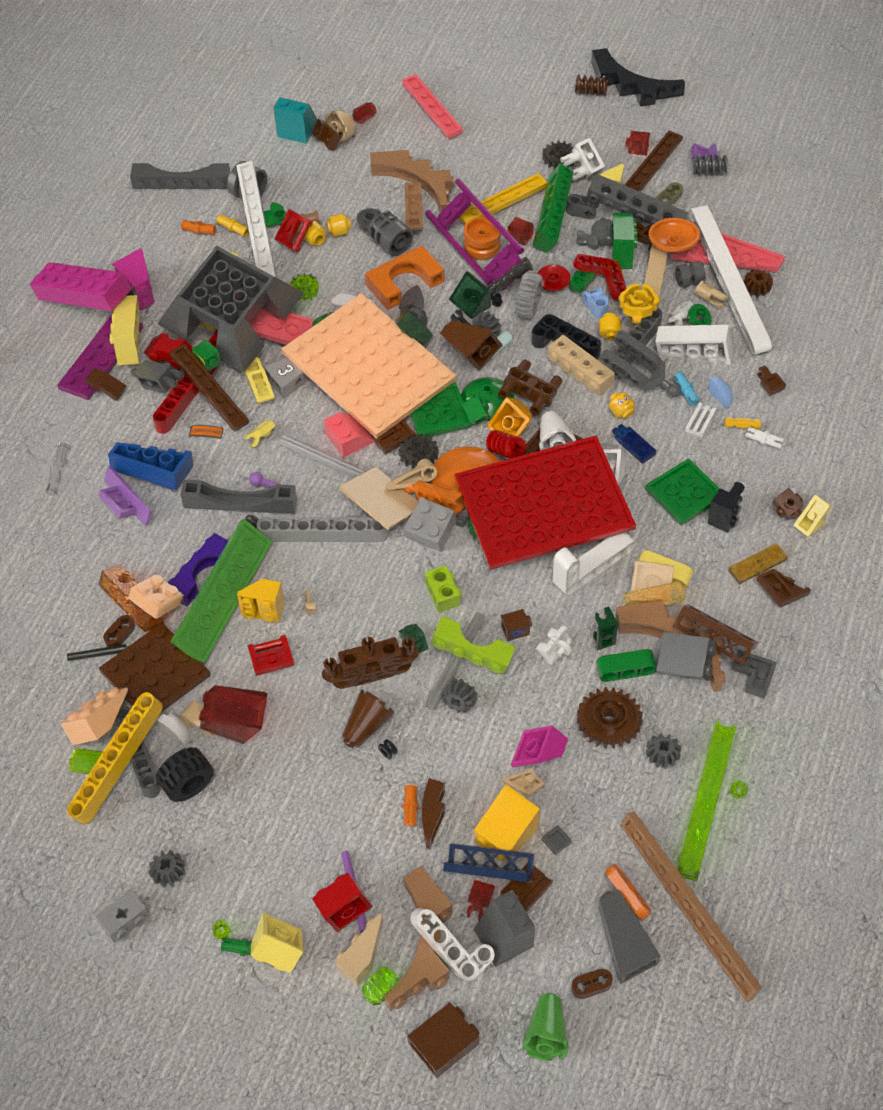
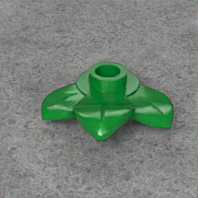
M275 202L271 203L270 210L263 211L266 227L275 224L281 225L286 215L284 207Z

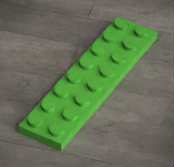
M245 519L240 520L170 641L184 653L200 661L202 664L207 660L239 603L237 598L238 591L249 585L272 544L269 538Z

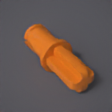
M406 785L404 788L405 800L402 807L404 808V825L407 827L416 825L417 809L419 808L417 803L418 787L416 785Z

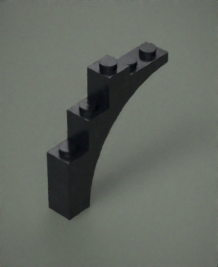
M607 48L592 50L591 63L595 74L599 75L600 80L605 75L606 80H608L607 86L615 84L620 97L635 94L641 107L654 105L658 99L684 96V79L659 80L644 77L627 70L617 63Z

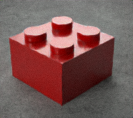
M349 873L338 876L334 883L327 888L320 889L312 898L324 919L337 933L373 907L361 887Z

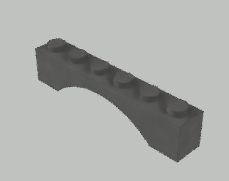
M132 163L130 179L133 189H227L228 177L231 172L229 163H212L207 167L189 172H169L156 168L149 163Z
M184 480L181 491L184 508L295 514L297 504L295 485L276 484L270 488L257 491H233L213 486L201 480Z

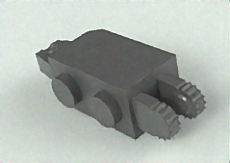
M145 360L142 364H136L130 371L134 377L138 378L143 388L165 393L169 388L177 386L176 380L184 378V375L180 371L175 370L171 365Z

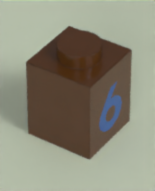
M524 609L501 615V627L506 640L511 641L530 635L532 621L529 615L526 616Z

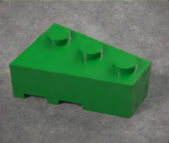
M613 213L612 260L617 261L621 269H632L634 248H637L638 242L636 220H633V213Z

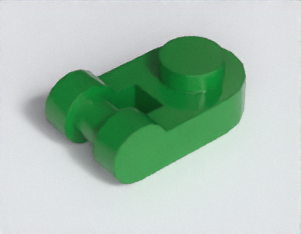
M577 270L570 279V289L577 293L583 292L595 280L596 274Z

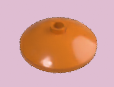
M667 218L651 226L649 229V240L656 248L662 251L679 253L693 248L699 242L700 230L694 223L686 219Z

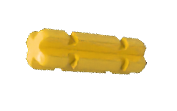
M727 417L725 419V427L732 428L735 426V428L748 429L750 426L760 429L761 420Z

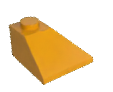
M506 397L487 427L491 431L499 430L520 437L532 420L530 410L518 399Z

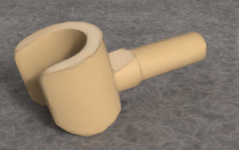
M306 590V613L316 614L317 602H311L310 590Z

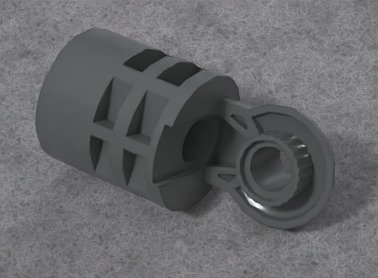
M366 208L357 214L358 224L392 256L401 255L411 245L414 237L413 231L390 211L386 210L381 213L377 209Z

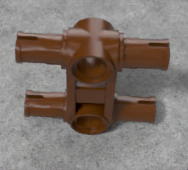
M523 359L518 367L509 369L508 375L504 379V385L499 390L498 395L502 399H506L513 391L534 402L530 407V412L533 415H539L544 407L551 406L554 397L557 395V389L562 384V378L555 375L548 383L527 372L530 369L531 363Z

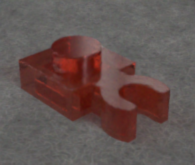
M474 879L468 897V902L472 903L467 909L468 918H470L473 911L479 912L478 920L481 919L484 914L483 907L488 908L491 903L495 885Z

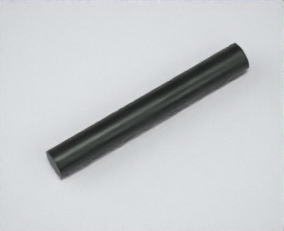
M127 645L67 653V660L73 661L117 654L127 648Z

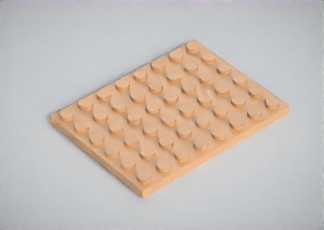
M362 293L282 348V353L376 439L457 380L456 374L414 338H410L390 317Z

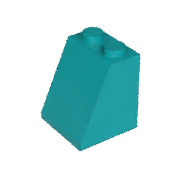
M279 97L273 107L277 137L307 144L318 120L310 104Z

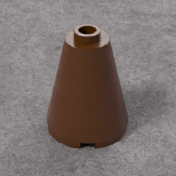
M361 690L342 733L343 743L352 749L354 746L360 747L392 718L395 712L391 707L387 710L384 706L386 703L368 691L364 693V690Z

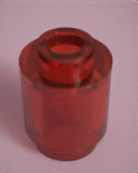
M372 102L360 105L353 109V119L360 124L369 120L376 114V107Z

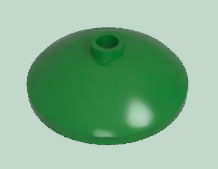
M482 377L471 381L462 390L461 397L463 402H466L468 397L474 395L479 396L482 400L485 399L489 405L487 411L491 417L486 421H490L505 400L498 395L499 390L504 385V381L493 377ZM513 391L508 396L509 398H514Z

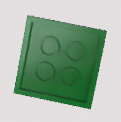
M457 383L450 384L410 414L418 439L471 427V423L462 406L464 402Z
M689 458L645 486V490L681 526L709 509L711 501L720 489Z

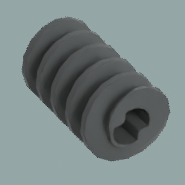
M697 154L696 159L694 158L693 175H696L697 170L700 175L703 174V171H706V175H709L710 171H712L713 175L719 171L720 176L725 171L727 175V155H723L721 159L720 155L714 158V155L711 154L708 159L707 154H704L701 159L700 154Z

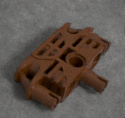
M365 637L362 639V646L338 652L339 664L331 657L328 663V658H326L323 662L325 668L322 671V677L339 689L356 687L407 672L411 667V662L415 661L418 657L419 650L415 647V640L412 637H408V642L406 638L402 640L403 647H399L396 637L375 642L372 637H368V642H366Z

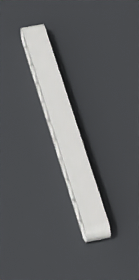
M708 205L691 208L689 210L690 219L700 230L702 246L724 294L727 295L728 303L751 353L756 355L771 351L770 338Z

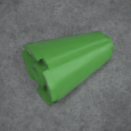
M546 993L539 997L523 1039V1050H528L527 1055L537 1060L552 1061V1057L559 1056L560 1060L568 1053L569 1045L562 1002L553 993Z

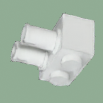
M590 138L576 144L572 149V153L560 158L561 163L564 162L563 165L566 167L576 161L579 163L580 167L573 170L572 182L584 175L588 179L596 175V173H600L605 167Z

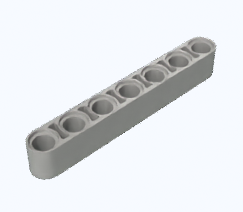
M263 517L257 521V530L272 542H383L388 538V530L373 517Z

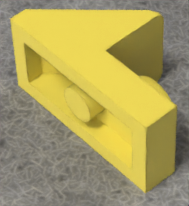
M814 495L793 526L810 537L826 522L823 518L832 505L820 496Z

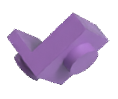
M694 143L691 147L692 159H696L697 154H700L701 159L704 154H707L708 159L711 154L716 158L718 154L717 145L713 143L708 149Z

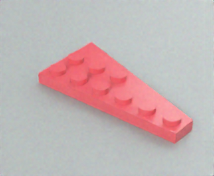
M721 233L736 267L759 268V270L778 272L785 260V256ZM700 240L693 248L684 252L671 253L670 259L689 262L700 260L702 263L711 264Z

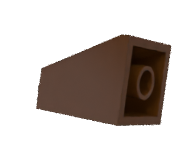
M451 320L440 332L450 346L478 371L503 346L490 329Z

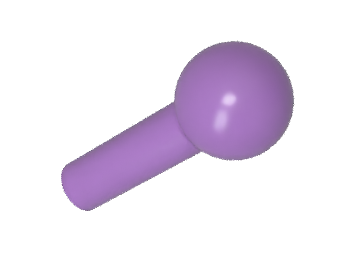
M253 472L249 476V482L253 486L263 485L270 488L279 484L264 478L260 472Z

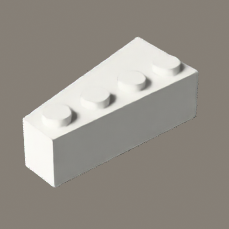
M729 325L658 326L655 341L658 354L676 357L687 355L691 359L698 360V357L709 359V362L720 360L725 361L724 364L731 365L733 344Z

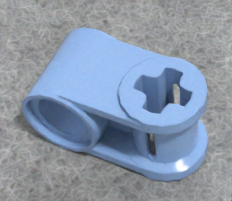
M600 286L594 290L582 292L584 303L595 318L600 319L604 314L608 313L609 300Z

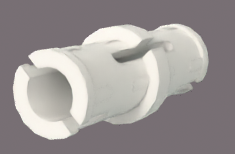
M750 426L745 436L746 438L761 442L762 445L767 444L779 449L782 448L785 439L769 434V431L763 432Z

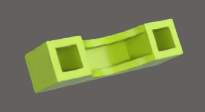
M441 616L430 643L437 649L449 651L456 657L468 659L475 665H482L494 673H501L503 675L515 650V646L499 639L486 646L474 645L463 636L459 622Z

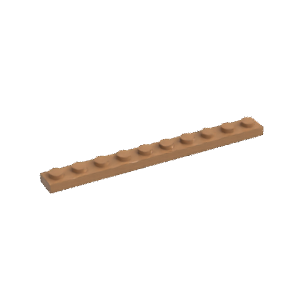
M635 811L628 813L621 824L625 833L746 1002L753 1000L762 989L757 978L748 969L744 960L740 958L731 942L727 940L719 929L718 924L714 922L704 905L701 904L693 893L691 887L688 886L680 872L669 860L667 854L656 842L654 836L648 831L643 821Z

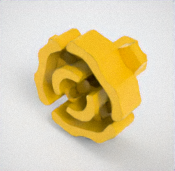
M638 283L629 285L618 297L623 313L630 316L631 322L635 324L641 323L642 318L651 316L653 311L657 310L658 304L661 303L654 289L647 284L642 285V290H639L640 285Z

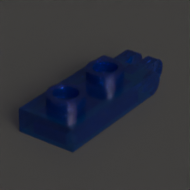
M623 424L617 426L618 428L612 429L615 440L642 464L656 455L657 450L630 426L626 428Z

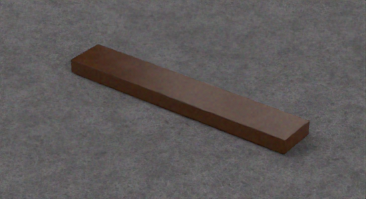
M669 130L626 182L625 186L641 192L681 143L683 136Z
M185 344L170 351L172 359L234 432L249 424V419Z

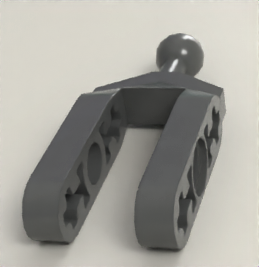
M618 331L613 339L614 342L644 365L655 370L652 376L648 378L611 350H604L599 357L601 363L637 388L647 391L661 385L667 389L670 397H678L681 393V387L678 384H671L665 380V362L661 360L659 355L625 331Z

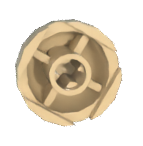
M336 110L326 115L324 122H327L341 136L338 143L345 142L353 136L355 124L349 113L343 110Z

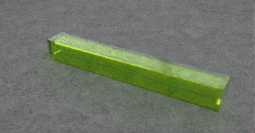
M716 721L677 869L683 878L693 881L698 880L737 726L732 725L731 728L720 725V722Z

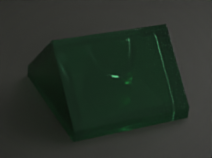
M466 271L449 300L469 318L473 319L479 313L491 307V290L469 271Z

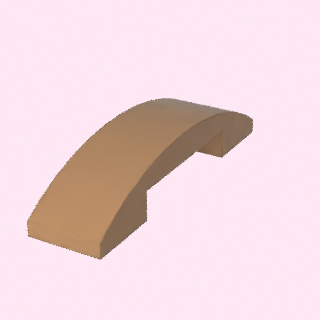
M405 183L406 226L411 230H423L421 183Z

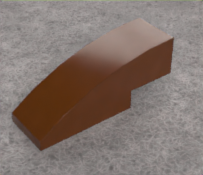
M431 778L428 779L422 801L423 836L426 848L428 849L431 848L445 815V804L441 803L445 794V783Z

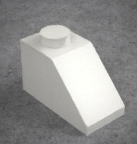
M603 449L619 485L625 475L626 457L621 449Z

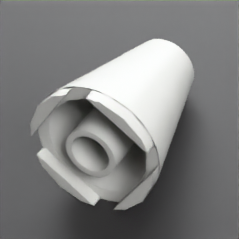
M549 411L542 415L540 450L576 441L574 434L556 412Z

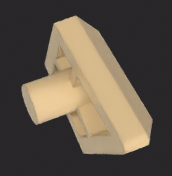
M532 769L502 779L504 784L527 797L538 791L545 784Z

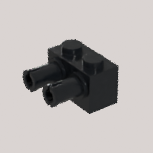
M735 482L729 492L721 488L711 501L708 518L709 525L727 533L732 527H736L739 521L737 516L742 507L739 505L743 500L741 493L745 490V486L742 483Z

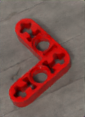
M578 254L575 257L573 266L577 270L605 275L610 296L614 300L620 301L618 297L627 288L621 267L617 261L585 254Z

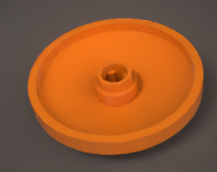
M478 447L452 449L440 456L435 462L434 466L437 469V476L431 480V484L448 491L453 489L460 492L454 474L500 462V460L489 451ZM462 497L459 498L457 501L464 505L463 510H467Z

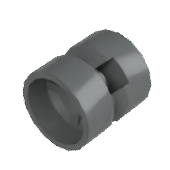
M700 260L690 262L689 266L682 264L675 267V276L680 288L690 286L692 283L698 284L706 279L705 268Z

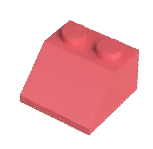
M339 412L324 420L325 434L343 458L375 442L370 433L349 414Z

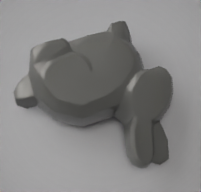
M605 218L596 221L592 225L591 235L582 231L578 232L577 244H585L594 250L598 249L599 245L611 246L612 221Z

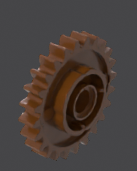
M604 687V691L601 692L597 688L596 694L589 692V698L583 697V703H579V710H577V724H580L579 731H583V737L590 736V743L595 740L597 747L601 743L604 744L605 749L609 744L613 749H615L616 744L623 747L624 741L630 744L631 738L636 739V732L640 733L643 721L641 719L643 712L640 711V704L635 705L636 698L629 699L630 693L623 695V689L616 692L615 687L611 691Z

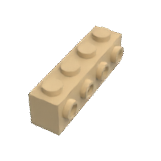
M562 335L548 346V358L550 361L556 363L563 371L569 373L578 382L588 387L591 392L600 396L614 385L615 373L566 336Z

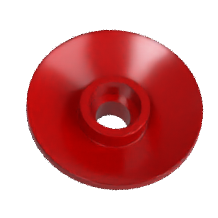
M560 265L544 266L537 273L543 278L542 288L549 291H559L566 288L571 279L569 271Z

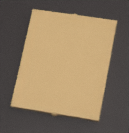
M377 467L356 476V478L339 487L344 494L387 530L407 520L418 503L417 500L402 488L387 490L386 485L392 480Z

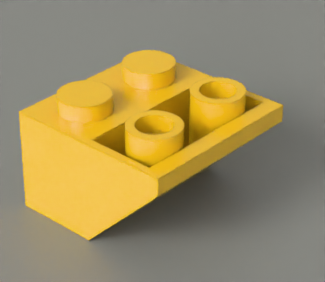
M261 579L238 591L237 598L241 616L248 619H262L266 622L280 621L285 605L281 582Z

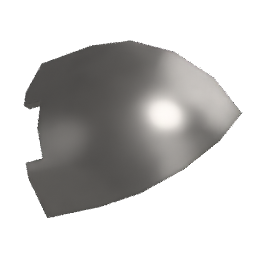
M418 285L409 289L402 297L399 305L401 311H405V308L411 309L412 306L414 309L418 307L421 310L424 309V298Z

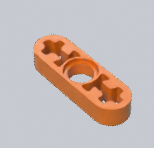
M613 863L605 870L606 875L616 889H619L633 912L640 919H646L652 913V910L622 869Z

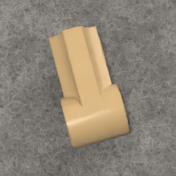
M194 700L179 715V718L191 728L196 727L210 737L215 736L222 725L220 720L206 712L204 707Z

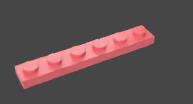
M416 74L402 79L403 86L448 139L463 133V128Z

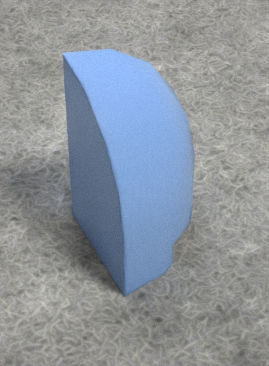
M717 376L710 378L708 390L725 408L729 407L733 401L730 386L722 378L719 379Z

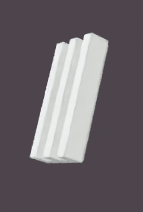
M699 402L686 426L685 432L702 438L716 413V408L710 409L708 405L704 407L703 403ZM700 411H703L702 414L700 415V417H699V419H698V421H697L695 427H694L693 430H692L691 428H692V426H693L695 420L697 419V417H698ZM706 413H708L709 416H708V418L706 419V421H705V423H704V425H703L701 431H700V432H697V430H698L699 426L701 425V423H702V421H703V419H704Z

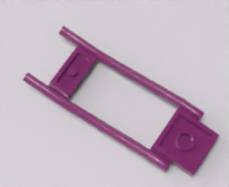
M458 178L455 180V184L462 190V193L460 192L437 216L438 219L430 210H427L425 215L487 286H491L493 281H495L504 291L528 266L519 256V254L524 252V248L481 203L463 181ZM471 202L510 243L484 268L485 270L476 263L446 229L471 206Z

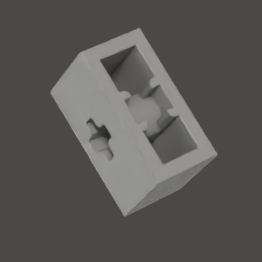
M131 889L95 917L102 929L115 943L127 937L129 932L136 926L143 925L150 915L145 905Z

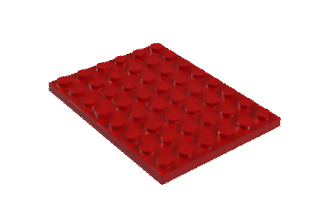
M597 435L454 474L490 570L636 529V523Z

